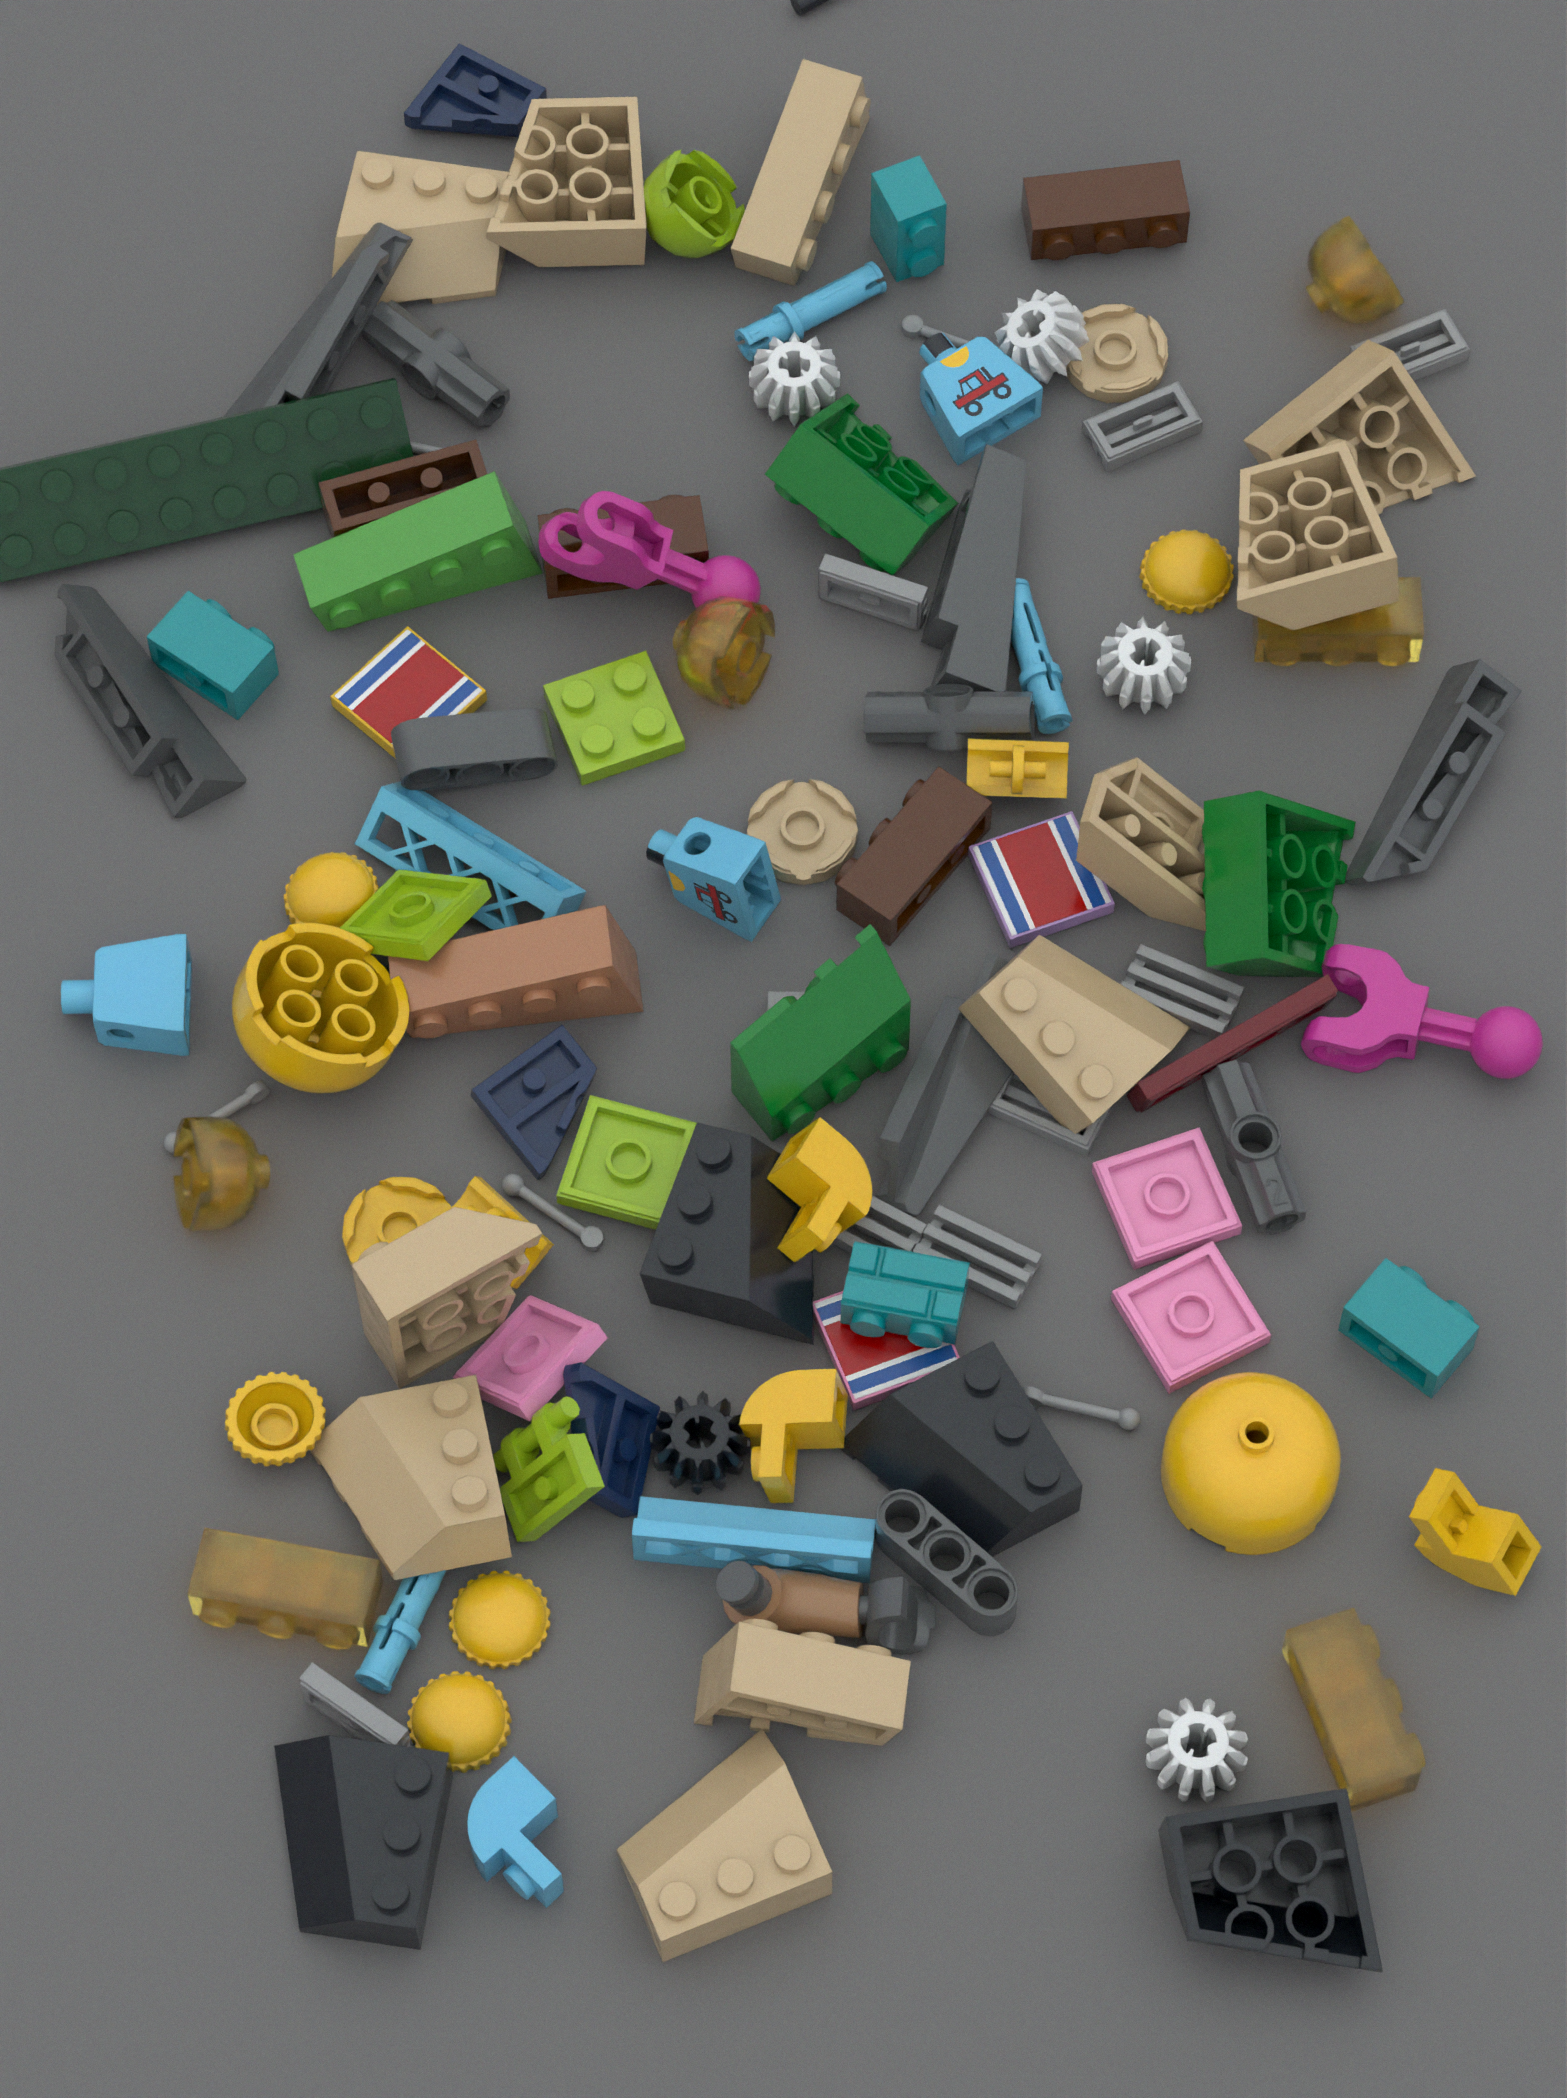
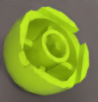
M677 150L662 160L647 177L643 185L646 228L650 237L667 251L684 258L708 256L722 250L733 242L745 208L744 203L736 208L731 192L737 189V186L732 177L717 161L704 152L693 150L687 155L682 154L681 150Z

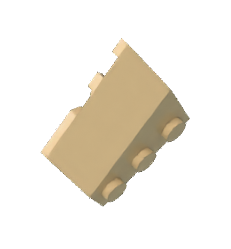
M637 97L532 99L515 147L514 158L508 176L504 179L499 194V202L494 217H491L486 232V238L537 267L644 265L646 214L643 195L644 186Z
M357 151L335 238L332 278L372 226L380 222L412 237L413 241L377 305L381 301L389 302L391 300L399 303L428 299L432 304L496 296L506 249L488 240L486 232L491 217H494L504 179L507 178L509 172Z
M1370 340L1363 343L1243 440L1259 464L1346 441L1378 515L1383 512L1384 508L1409 498L1417 500L1433 493L1432 489L1456 481L1460 483L1476 477L1396 353Z
M1346 441L1240 469L1237 609L1288 629L1297 630L1399 601L1397 555Z
M1041 935L1032 940L958 1007L961 1013L1061 1126L1070 1129L1074 1134L1093 1124L1171 1052L1191 1028Z
M453 1207L391 1243L379 1242L370 1246L359 1256L357 1262L351 1264L364 1334L399 1389L487 1340L502 1325L516 1296L510 1286L513 1279L524 1275L530 1263L524 1254L526 1247L531 1248L538 1245L542 1236V1232L537 1224Z
M476 1375L359 1397L322 1431L321 1439L317 1440L315 1448L310 1450L319 1465L322 1464L333 1482V1487L343 1503L346 1502L356 1516L362 1532L393 1580L512 1557L505 1512Z
M763 1729L617 1849V1855L662 1963L832 1894V1870L787 1766Z

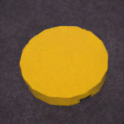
M390 1177L379 1181V1185L370 1188L367 1192L365 1188L354 1197L344 1215L342 1239L350 1264L357 1262L359 1256L370 1246L379 1242L391 1243L451 1208V1205L435 1186L413 1177Z

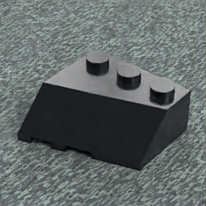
M697 1122L639 1273L651 1304L814 1345L813 1250L798 1261L793 1262L777 1248L801 1209L797 1203L766 1179L781 1155L780 1153L751 1135Z
M993 1341L891 1393L845 1436L844 1448H839L852 1460L858 1459L878 1476V1482L890 1492L906 1489L921 1495L992 1557L1080 1510L1082 1483Z
M332 1735L275 1745L300 1932L421 1950L453 1780L449 1753Z
M1347 1788L1165 1817L1158 1830L1169 1890L1187 1941L1380 1973L1383 1971Z

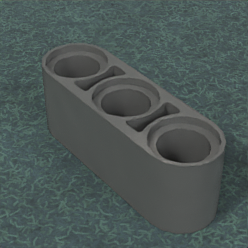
M538 708L416 718L398 724L391 731L401 786L409 790H430L531 780L550 774L558 766L547 713Z
M898 1489L883 1496L877 1505L875 1520V1538L880 1550L971 1630L984 1636H996L1010 1629L1016 1617L1019 1591L1013 1575L921 1495L912 1490ZM902 1516L910 1518L917 1526L910 1532L900 1533L890 1529L887 1523L893 1518ZM947 1554L956 1557L961 1562V1565L955 1570L943 1571L936 1568L931 1561L939 1555ZM991 1592L1002 1596L1006 1603L998 1609L991 1610L980 1606L975 1599L983 1593Z

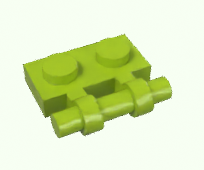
M563 1397L557 1403L550 1402L542 1406L533 1414L531 1424L526 1428L519 1427L511 1431L502 1439L501 1448L493 1454L496 1469L504 1473L509 1472L511 1479L500 1487V1493L517 1542L536 1541L605 1487L585 1433L567 1434L571 1421L580 1413L577 1402L571 1397ZM540 1448H541V1451H542L543 1454H541L538 1458H536L537 1455L539 1454V1450H540Z

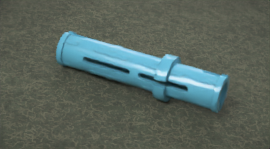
M869 261L864 266L792 303L782 301L773 307V313L735 330V340L739 342L744 339L745 341L737 346L748 361H753L757 349L769 350V342H771L773 336L785 343L786 341L789 342L790 337L795 331L799 339L802 340L804 332L877 294L886 292V281L876 282L877 279L884 277L876 263Z
M1016 578L1011 642L1021 670L1018 678L1022 692H1033L1035 717L1039 732L1043 734L1058 733L1070 726L1069 722L1073 721L1060 685L1063 681V674L1059 664L1053 662L1044 631L1032 599L1030 585L1027 580Z
M447 1570L404 1578L386 1615L378 1616L373 1626V1631L376 1635L360 1668L354 1675L358 1683L376 1693H390L392 1683L408 1650H414L421 1639L418 1629Z

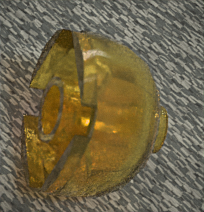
M1349 215L1330 225L1316 238L1308 253L1307 267L1313 282L1307 285L1305 289L1321 314L1331 308L1345 322L1353 324L1372 323L1395 311L1397 307L1404 303V299L1383 264L1378 261L1370 249V244Z
M733 596L708 599L693 610L687 619L679 623L673 636L676 662L683 682L696 696L723 708L735 709L733 706L734 702L741 705L748 703L761 686L770 664L772 655L762 651L765 644V635L775 638L773 612L765 604Z
M212 1116L181 1119L176 1131L173 1157H183L181 1175L173 1176L176 1207L181 1224L184 1228H190L189 1231H211L232 1227L246 1219L254 1209L258 1201L260 1189L268 1188L270 1182L269 1159L266 1154H258L255 1140L244 1127L230 1119Z

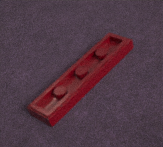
M1325 975L1137 1082L1127 1094L1129 1101L1136 1112L1140 1111L1142 1113L1199 1081L1204 1074L1212 1071L1217 1065L1241 1057L1325 1009L1337 996L1338 989L1329 975Z

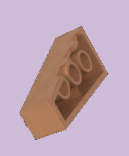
M606 905L449 940L429 961L388 956L390 980L400 976L408 996L409 1020L406 1031L411 1038H437L451 1033L644 1012L636 951Z

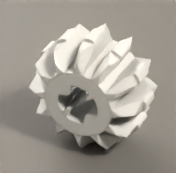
M1037 289L1029 302L1017 297L1018 308L1013 313H1002L1006 325L994 332L997 342L1000 344L999 349L1033 378L1045 384H1048L1053 373L1056 371L1067 376L1066 365L1070 361H1083L1081 351L1078 348L1089 342L1087 331L1083 328L1086 324L1083 314L1075 305L1072 306L1064 295L1059 294L1057 291L1048 296Z
M794 331L789 342L783 343L773 336L771 342H769V350L757 349V353L754 356V366L749 371V386L754 391V402L757 405V409L768 408L772 421H775L784 414L789 415V419L795 427L800 419V415L805 414L810 418L820 412V408H826L835 402V391L840 386V372L837 371L835 366V356L832 353V349L820 350V342H818L816 336L806 343L800 342L798 335Z
M1142 617L1137 622V629L1134 630L1121 622L1119 627L1116 628L1115 637L1106 636L1101 644V657L1097 660V674L1099 678L1103 679L1105 696L1120 695L1119 704L1122 710L1132 702L1140 703L1141 710L1146 714L1150 710L1151 702L1153 701L1167 709L1169 704L1172 703L1173 694L1182 695L1186 688V675L1190 672L1191 657H1189V653L1184 652L1185 641L1182 635L1168 636L1169 628L1165 621L1157 628L1151 629L1148 628L1147 622Z
M1185 1697L1179 1703V1716L1170 1710L1163 1709L1159 1712L1157 1719L1160 1728H1152L1147 1732L1146 1743L1153 1750L1146 1755V1766L1150 1769L1162 1770L1157 1780V1785L1160 1789L1168 1788L1175 1782L1180 1784L1178 1798L1182 1802L1188 1800L1192 1788L1199 1789L1201 1797L1207 1803L1214 1798L1215 1785L1223 1790L1231 1791L1235 1787L1236 1782L1233 1772H1241L1246 1768L1248 1758L1240 1750L1246 1747L1247 1734L1243 1731L1231 1730L1236 1720L1233 1711L1225 1712L1218 1718L1213 1716L1215 1702L1211 1698L1205 1700L1202 1711H1194L1192 1703ZM1200 1743V1751L1207 1747L1206 1756L1201 1758L1193 1757V1749L1186 1753L1187 1744Z

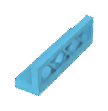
M401 781L381 786L355 842V845L395 870L426 873L431 872L428 871L422 848L435 844L446 851L452 870L451 876L467 877L481 872L492 880L498 902L486 906L483 905L472 917L492 930L518 925L512 904L526 900L544 911L545 914L542 919L577 911L587 892L425 791L405 789L401 786ZM386 814L401 823L407 846L394 850L376 839ZM417 834L427 840L420 842ZM409 852L411 860L402 854ZM463 862L472 868L465 870ZM508 890H510L518 896L510 898ZM500 908L502 916L493 910Z
M640 1496L638 1516L634 1518L632 1528L633 1558L639 1561L720 1569L734 1561H745L751 1566L760 1565L767 1566L768 1568L802 1571L869 1583L876 1519Z

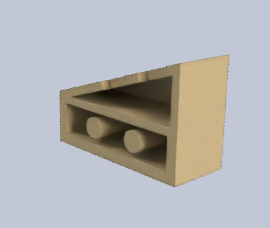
M763 1619L739 1621L703 1655L694 1724L712 1726L715 1714L751 1719L750 1730L752 1731L763 1729L764 1732H769L771 1721L783 1722L808 1728L807 1737L883 1746L903 1729L911 1661L892 1657L890 1650L880 1646L862 1645L853 1648L835 1644V1639L824 1633L805 1632L796 1635L779 1631L775 1623Z

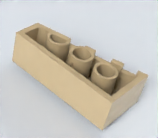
M802 60L731 246L736 268L793 286L796 285L802 270L809 271L817 250L816 238L822 224H826L830 218L835 195L849 168L853 154L870 118L871 99L866 97L863 77L809 60Z

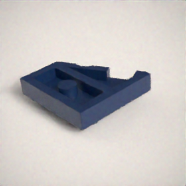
M459 43L404 112L405 126L421 130L519 137L531 100L547 99L546 88Z
M561 1025L471 1090V1097L534 1177L540 1180L545 1176L596 1075L597 1067L566 1028Z
M582 1362L565 1365L563 1377L566 1397L574 1399L580 1409L579 1415L571 1421V1434L585 1433L605 1486L588 1500L620 1518L638 1515L640 1496H642L652 1449L650 1447V1434L656 1430L660 1406Z

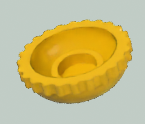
M1184 529L1177 532L1171 531L1166 536H1160L1157 542H1152L1149 550L1145 551L1140 565L1141 572L1139 578L1143 581L1142 588L1147 591V596L1153 598L1156 605H1162L1167 611L1174 610L1177 614H1181V612L1193 614L1195 611L1202 613L1206 608H1213L1216 602H1221L1224 595L1228 593L1234 578L1232 574L1234 565L1231 564L1232 557L1226 553V547L1221 546L1218 539H1213L1207 533Z
M330 852L314 856L297 868L295 873L290 876V882L285 886L284 903L286 915H289L291 924L319 923L340 928L378 890L377 877L373 875V869L366 866V861L358 860L356 855L350 856L345 852Z
M269 1372L266 1376L257 1375L256 1379L246 1381L243 1388H238L235 1397L229 1400V1408L226 1409L225 1418L227 1419L225 1420V1430L228 1431L227 1439L233 1443V1449L241 1453L242 1458H249L254 1464L263 1463L264 1466H282L284 1463H294L295 1459L305 1457L308 1450H313L315 1442L321 1439L322 1429L325 1428L324 1418L326 1409L323 1407V1398L317 1395L318 1390L316 1387H311L308 1380H301L296 1374L290 1376L286 1372H281L280 1374Z
M491 1571L488 1575L480 1574L476 1580H469L465 1588H460L458 1597L452 1601L453 1609L449 1611L451 1622H449L448 1627L449 1631L453 1633L451 1637L452 1642L457 1643V1650L460 1653H464L468 1661L473 1660L480 1667L486 1665L489 1666V1669H496V1667L508 1669L510 1665L519 1666L523 1660H530L532 1654L541 1649V1643L546 1641V1631L550 1628L548 1618L551 1613L550 1609L546 1607L547 1598L541 1595L542 1590L539 1587H535L531 1579L526 1580L519 1573L513 1575L509 1571H503V1573Z
M453 1671L450 1675L443 1673L439 1675L438 1679H430L426 1687H421L418 1690V1696L413 1697V1706L408 1710L410 1720L407 1722L411 1732L409 1736L412 1743L415 1744V1748L448 1752L452 1772L459 1770L461 1773H466L469 1769L479 1770L481 1765H489L493 1757H498L501 1754V1748L507 1745L506 1738L511 1734L509 1723L512 1722L508 1712L509 1706L507 1701L503 1700L502 1692L499 1689H495L493 1682L485 1681L483 1676H473L468 1671L463 1674L458 1673V1671Z

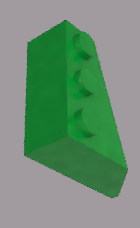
M847 393L801 423L764 475L775 483V490L785 500L796 505L802 504L818 517L817 523L824 531L836 538L842 539L844 537L858 548L861 559L868 566L880 572L887 571L893 576L912 560L959 503L917 461L905 456L898 458L891 451L892 445L889 441L892 437L879 424H874L872 427L864 424L854 414L860 405Z
M1260 790L1204 801V823L1201 833L1205 858V878L1202 889L1205 898L1206 933L1203 945L1206 953V967L1238 976L1324 977L1322 963L1326 951L1334 944L1339 917L1332 904L1335 885L1345 884L1348 868L1344 861H1340L1343 841L1353 839L1356 822Z
M871 924L855 936V939L861 946L844 961L836 965L829 958L814 971L816 977L809 983L805 994L798 1000L794 996L783 997L730 1042L731 1092L772 1142L786 1132L788 1134H795L810 1124L817 1111L832 1101L836 1104L846 1101L857 1092L862 1081L878 1070L881 1073L892 1070L907 1055L910 1038L911 999L877 931Z

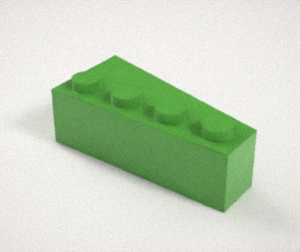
M495 471L293 554L310 608L327 632L351 627L358 623L543 573L526 521Z

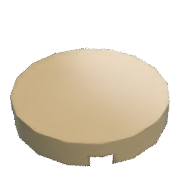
M1104 304L1084 311L1082 314L1086 324L1083 328L1087 331L1089 342L1078 348L1081 351L1083 361H1070L1066 365L1067 377L1071 384L1087 397L1105 403H1126L1151 392L1161 382L1168 363L1167 337L1155 319L1149 315L1146 318L1142 314L1135 313L1136 308L1125 304Z
M794 779L779 782L760 795L750 809L747 835L766 842L776 879L786 883L807 885L826 881L836 875L846 861L852 858L858 838V827L854 807L841 791L819 780L809 779V783H794Z

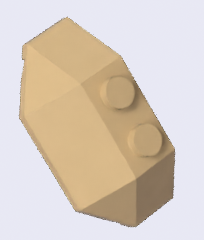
M1138 757L1126 760L1094 774L1080 821L1076 861L1147 916L1206 931L1205 898L1202 889L1205 878V858L1201 833L1204 823V810Z

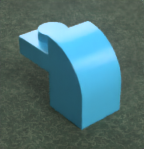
M515 1756L492 1775L473 1798L467 1821L472 1856L479 1873L486 1882L506 1866L507 1869L503 1872V1876L511 1887L526 1900L534 1895L547 1908L564 1892L562 1873L531 1841L558 1817L556 1798Z

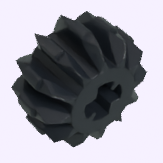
M704 1391L698 1395L697 1405L690 1406L684 1398L678 1396L674 1401L676 1414L660 1410L657 1416V1426L661 1430L650 1434V1447L658 1452L654 1457V1466L658 1472L671 1470L669 1479L674 1489L681 1486L687 1479L692 1480V1490L697 1496L704 1489V1481L711 1480L713 1485L722 1491L726 1487L725 1473L740 1476L744 1470V1461L740 1456L750 1453V1438L743 1435L739 1425L741 1415L730 1416L731 1403L726 1398L719 1401L714 1407H710L708 1395ZM700 1438H706L711 1440V1445L705 1447L704 1442H701V1449H696L690 1446V1441L695 1439L699 1445Z

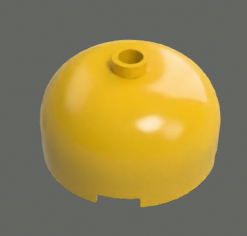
M319 923L290 924L285 932L273 935L264 941L260 940L237 978L232 997V1017L236 1034L242 1047L263 1072L274 1080L293 1089L309 1093H336L363 1084L383 1068L406 1031L409 1020V1001L400 976L390 980V973L371 955L374 946L346 930Z
M1242 1372L1217 1378L1198 1388L1182 1403L1173 1416L1165 1436L1161 1458L1162 1486L1173 1513L1187 1530L1190 1531L1192 1528L1206 1539L1225 1546V1551L1246 1555L1273 1553L1295 1545L1315 1530L1317 1523L1329 1509L1339 1480L1340 1446L1329 1416L1322 1406L1303 1388L1284 1378L1266 1373Z

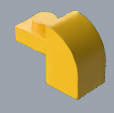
M821 1117L790 1138L766 1178L801 1207L777 1247L793 1262L798 1261L814 1249L819 1253L826 1250L840 1233L864 1218L870 1209L872 1182L862 1156L844 1136Z
M836 1369L794 1370L779 1374L759 1386L749 1397L743 1408L739 1425L744 1435L750 1438L752 1477L755 1482L761 1483L770 1503H794L799 1449L844 1448L848 1394Z
M1434 1469L1425 1488L1417 1496L1414 1508L1409 1515L1411 1521L1420 1531L1414 1546L1428 1560L1439 1568L1472 1585L1516 1596L1542 1547L1518 1514L1478 1505L1456 1473L1448 1470Z

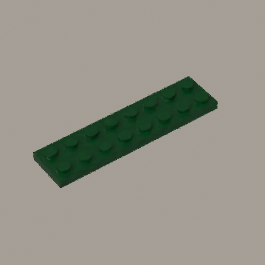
M386 379L1 467L0 582L322 508L319 482L413 457L396 379Z

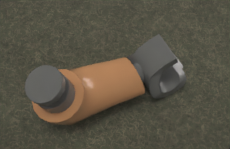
M734 1561L722 1568L715 1583L716 1592L723 1599L724 1611L734 1624L747 1619H763L775 1623L779 1631L796 1635L805 1632H819L830 1636L861 1638L863 1627L866 1625L865 1636L867 1644L884 1647L890 1650L892 1654L922 1652L928 1644L929 1632L936 1625V1605L930 1603L926 1589L909 1585V1581L904 1576L869 1582L867 1595H864L863 1583L802 1571L768 1568L767 1566L760 1565L751 1566L745 1561Z

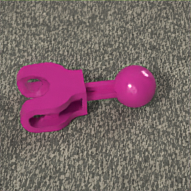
M600 491L591 495L581 503L578 514L570 512L559 514L548 520L539 532V550L541 556L550 565L582 579L619 583L636 590L659 579L691 593L692 601L697 611L706 620L714 624L734 625L744 621L754 612L760 600L761 586L755 570L746 561L735 556L721 555L702 563L669 549L674 530L659 524L654 519L652 512L643 504L614 492ZM599 508L605 510L611 518L598 519L597 510ZM562 530L582 540V546L579 551L574 553L566 551L558 542V532Z
M1336 944L1328 949L1323 959L1322 971L1324 976L1329 975L1338 991L1356 998L1362 1005V1008L1349 1017L1319 1016L1311 1020L1301 1040L1302 1050L1312 1061L1355 1073L1374 1069L1387 1059L1395 1057L1414 1060L1420 1040L1469 1051L1474 1062L1482 1071L1500 1079L1516 1078L1530 1071L1537 1063L1543 1047L1542 1033L1537 1022L1524 1010L1512 1006H1500L1488 1010L1476 1019L1427 1008L1429 987L1412 983L1405 977L1397 961L1387 952L1349 944Z

